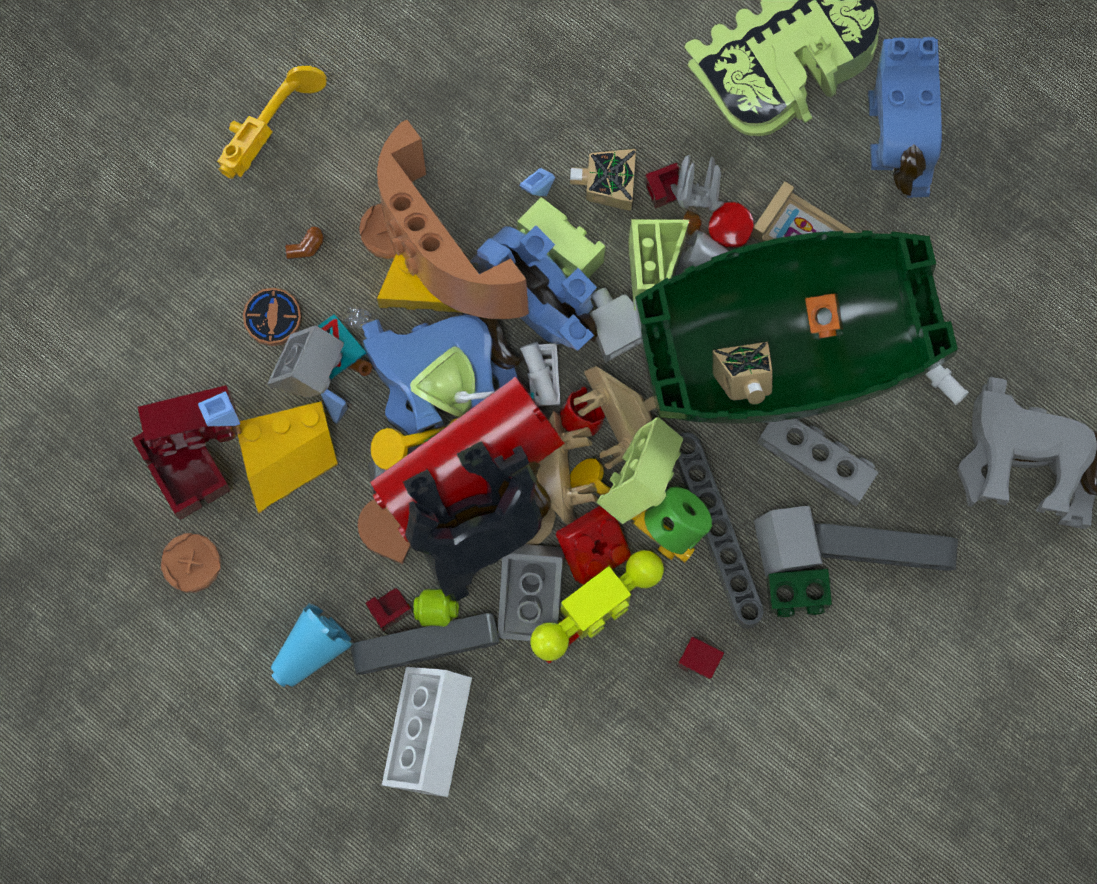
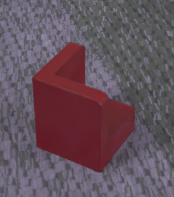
M678 163L645 174L644 184L655 209L677 201L676 196L671 190V185L678 184Z
M394 588L379 599L373 597L365 603L383 632L413 613L412 608L407 604L397 588Z
M692 636L677 667L686 672L690 669L707 679H711L724 652Z

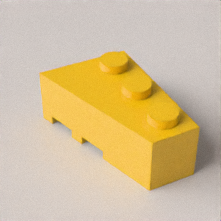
M395 255L377 297L379 308L433 309L434 311L463 313L442 303L431 294L417 275L412 276L403 255Z

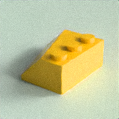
M322 401L239 421L241 434H238L239 443L258 514L279 499L282 500L290 495L292 491L303 484L311 482L338 465Z

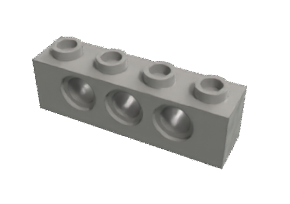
M800 418L769 422L757 442L759 445L854 506L858 505L879 473L874 469L875 465L863 457L858 459L849 453L850 449L838 441L831 442L824 437L825 433L813 425H810V427L799 421ZM790 433L798 434L801 437L802 443L799 445L790 444L787 440V435ZM812 450H823L827 457L826 460H815L812 456ZM837 466H848L851 470V476H840L837 472Z

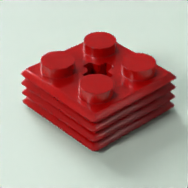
M601 506L596 507L556 532L557 539L575 581L583 585L608 566L613 570L626 562L631 556L618 520Z

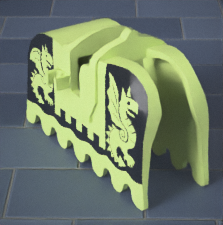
M761 0V14L754 15L748 9H742L737 12V28L735 30H729L722 24L715 25L711 30L713 42L710 45H704L696 39L687 42L685 49L693 57L689 61L688 67L705 86L727 121L734 129L750 136L769 135L781 129L794 117L799 120L802 119L806 123L812 119L806 103L807 92L804 86L806 85L807 75L803 67L807 66L813 78L828 97L836 95L838 84L862 72L873 60L878 44L880 24L878 8L874 0Z

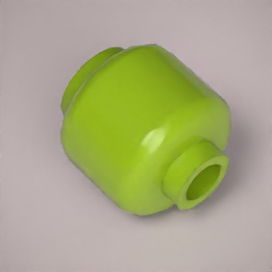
M425 589L420 593V596H416L414 599V618L419 620L423 627L431 625L444 627L459 615V602L452 601L450 595L445 597L441 589Z

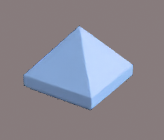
M539 168L521 182L519 186L532 195L547 196L555 177L552 173Z

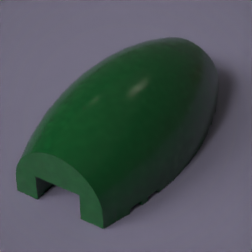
M862 230L861 233L828 231L775 238L712 257L710 261L696 267L694 265L684 269L683 273L670 279L667 277L652 288L635 296L641 342L659 417L697 423L719 424L768 423L811 417L847 408L886 394L925 375L954 357L958 347L951 321H944L933 278L937 263L930 236L891 231V234H883ZM837 294L843 329L836 330L837 336L819 338L818 333L812 334L810 331L805 298ZM823 308L818 312L817 319L819 323L827 325L831 322L832 313L829 309ZM768 342L772 365V393L765 396V399L759 404H751L748 399L731 400L713 375V350Z

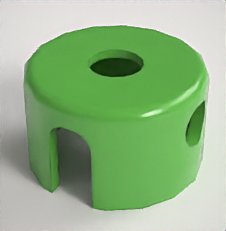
M670 487L665 491V499L658 506H651L645 512L644 521L652 537L662 547L681 555L688 548L691 550L711 530L712 518L705 504L695 494L681 487ZM689 506L693 508L695 516L691 514ZM665 517H669L673 521V530L664 528L663 520Z

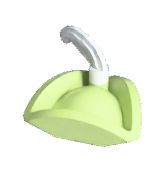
M453 346L438 357L410 384L411 391L414 394L458 417L469 411L471 400L487 398L495 392L475 393V376L472 365L464 352L456 346Z

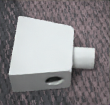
M605 287L591 295L597 309L592 311L590 316L597 325L598 336L596 340L605 362L642 343L637 313L634 310L633 302L626 294L613 300Z

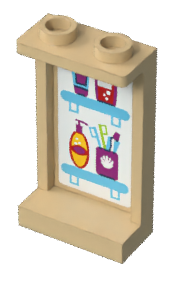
M784 181L755 224L751 236L760 242L775 238L813 232H856L793 193L794 187Z

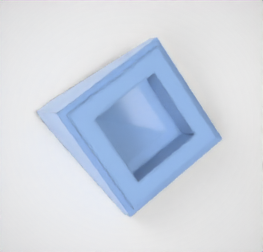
M327 389L321 394V397L332 421L338 424L348 409L345 400Z
M226 391L198 403L207 426H236L240 424Z

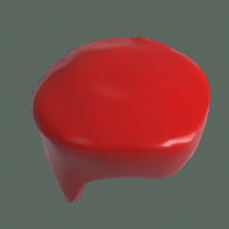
M726 202L722 207L713 212L708 230L711 238L718 244L731 248L741 247L749 240L753 231L754 221L750 211L745 206L737 202Z
M581 387L577 391L572 392L564 402L560 410V421L563 428L568 432L588 427L593 436L601 429L605 414L601 406L584 416L578 413L579 410L588 404L584 402L574 405L575 398L587 394L586 387Z

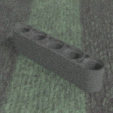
M814 524L821 558L945 571L956 570L958 539L953 537L833 524Z
M486 613L453 620L444 627L431 625L355 642L350 648L356 675H363L497 645L500 642L494 614Z

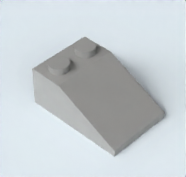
M525 544L502 558L498 618L499 638L530 641L531 635L537 626L547 622L559 623L565 560L561 547Z

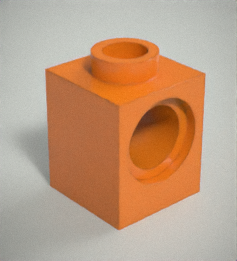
M829 294L805 298L811 333H818L819 338L837 336L836 330L843 329L838 295ZM823 308L829 309L832 313V320L827 325L820 324L817 319L818 312Z

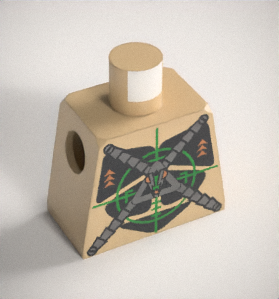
M636 149L589 154L588 168L571 167L570 184L587 185L586 200L590 202L631 210Z
M768 342L713 350V375L731 400L748 399L751 404H759L765 399V396L772 393V365Z

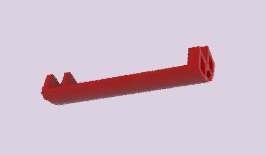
M516 377L370 482L376 491L372 495L374 500L382 510L386 507L400 524L398 531L406 542H408L405 533L409 518V503L416 501L408 495L403 481L428 469L435 480L442 503L447 508L465 498L487 494L486 480L482 476L469 473L462 466L457 453L482 441L493 459L502 455L505 460L514 455L512 449L521 445L528 461L539 463L565 444Z

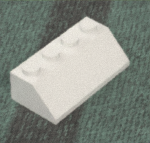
M406 667L382 781L383 786L448 797L469 696L471 677L448 670Z

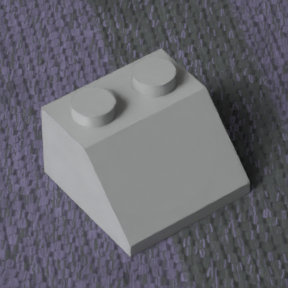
M316 325L290 334L267 385L271 388L307 398L324 393L330 384L331 379L329 376L332 369L338 365L342 358V353L340 352L344 342Z

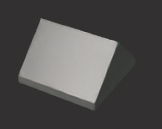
M810 506L770 510L754 520L765 577L771 573L793 572L823 564Z

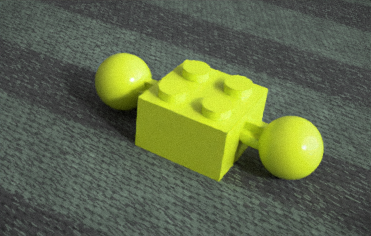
M637 551L630 556L626 563V573L619 578L608 566L563 600L560 611L565 619L558 624L552 622L543 623L533 631L530 645L534 654L545 661L557 660L565 654L568 649L569 638L576 632L581 639L587 635L593 638L605 628V621L612 617L614 621L620 618L629 610L630 591L636 587L651 588L662 579L664 566L660 557L652 551Z

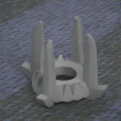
M687 155L682 162L678 184L671 185V190L676 196L680 207L687 209L689 206L708 207L709 210H717L722 207L725 202L719 201L721 172L720 167L715 165L714 157L711 156L704 187H699V183L696 186L693 184L695 164L692 163L689 168L691 156Z

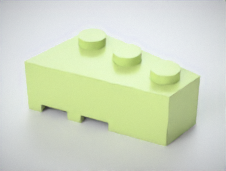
M541 197L517 221L518 231L527 234L534 226H537L555 244L547 255L558 265L565 276L568 278L579 268L589 278L604 263L605 245L600 241L594 245L585 237L587 232L579 226L577 229L567 221L566 215Z
M631 219L628 245L634 310H636L635 296L652 288L667 277L668 279L674 277L685 244L689 220Z
M659 417L639 428L622 457L626 463L619 474L614 472L610 478L613 486L609 493L600 495L596 503L622 524L651 506H658L666 497L665 490L668 482L673 477L674 473L672 470L674 464L681 454L679 450L683 438Z

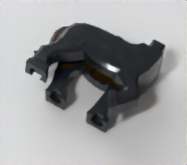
M482 441L457 453L462 466L469 473L482 476L486 480L487 494L465 498L447 508L442 503L435 480L428 469L403 481L408 495L416 501L409 503V518L405 536L414 550L424 553L436 583L444 596L450 595L452 601L457 602L469 595L466 586L471 584L473 576L480 569L495 564L499 559L511 554L532 540L541 528L542 518L547 515L551 507L550 496L537 478L541 465L536 463V461L529 462L521 445L512 449L514 455L505 460L502 455L493 459Z

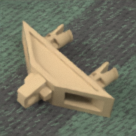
M595 366L584 371L592 391L575 398L574 405L584 402L588 403L578 411L581 416L601 406L619 444L600 453V458L609 455L614 456L604 464L607 469H611L613 466L624 461L622 457L638 429L652 421L651 418L653 417L650 411L655 409L656 405L653 396L644 400L641 394Z
M553 411L549 422L565 444L538 463L541 466L538 470L537 478L550 496L551 508L568 525L574 521L573 508L575 505L598 501V498L592 494L597 492L594 483L571 488L567 454L570 449L591 446L593 442L587 437L592 436L588 427L565 433L560 416Z

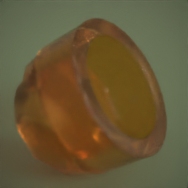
M687 209L682 220H689L687 234L692 235L696 230H700L702 221L699 215Z

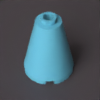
M308 603L303 609L271 666L274 672L271 676L283 687L286 685L295 686L349 649L353 644L349 642L351 638L333 618L330 617L328 619L325 616H320L323 610L313 604Z

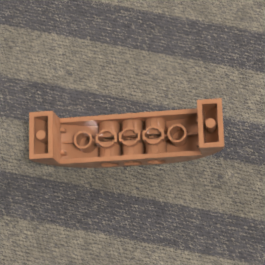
M408 120L401 122L384 143L377 167L378 187L384 222L391 237L390 241L395 253L398 256L403 255L412 276L417 275L431 294L442 303L457 311L488 319H512L528 315L526 278L511 258L479 274L413 185V181L426 175L422 140Z

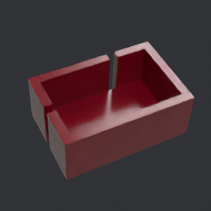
M227 385L138 406L144 439L153 454L169 456L177 452L176 449L184 447L198 449L204 447L210 439L215 438L218 442L233 440L235 435L241 434L240 424L236 426H207L198 406V403L226 391L237 415L234 399Z
M143 432L131 438L179 520L203 507L200 503L201 501L206 500L209 504L231 491L206 446L198 449L184 447L176 449L177 452L173 455L159 456V454L154 455L150 447H148Z

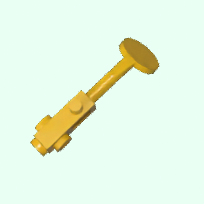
M312 66L292 68L288 71L286 79L257 119L248 116L243 124L232 121L229 130L235 133V136L225 146L222 155L217 160L221 165L218 170L230 179H233L235 175L242 177L272 134V130L267 124L280 105L293 91L316 93L324 89L327 79L325 73Z
M446 427L406 436L394 428L382 429L372 439V459L378 467L388 470L407 456L408 448L423 444L426 439Z
M589 458L580 462L570 474L571 488L594 483L597 488L596 493L599 495H605L611 489L601 481L604 468L596 459ZM646 510L633 517L632 520L634 521L632 524L657 542L646 527L644 521ZM664 525V528H666L667 530H671L666 525ZM661 545L657 550L670 560L676 557L685 563L691 557L695 548L693 547L691 550L688 548L681 555L673 553Z

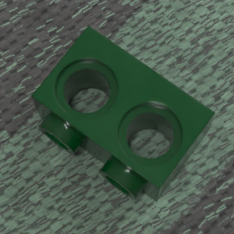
M828 569L771 573L766 577L769 613H777V617L795 616V611H807V615L824 614L825 609H829L832 605ZM810 586L817 587L821 591V599H810L807 596L806 589ZM782 588L789 590L792 600L787 603L781 602L777 598V590Z

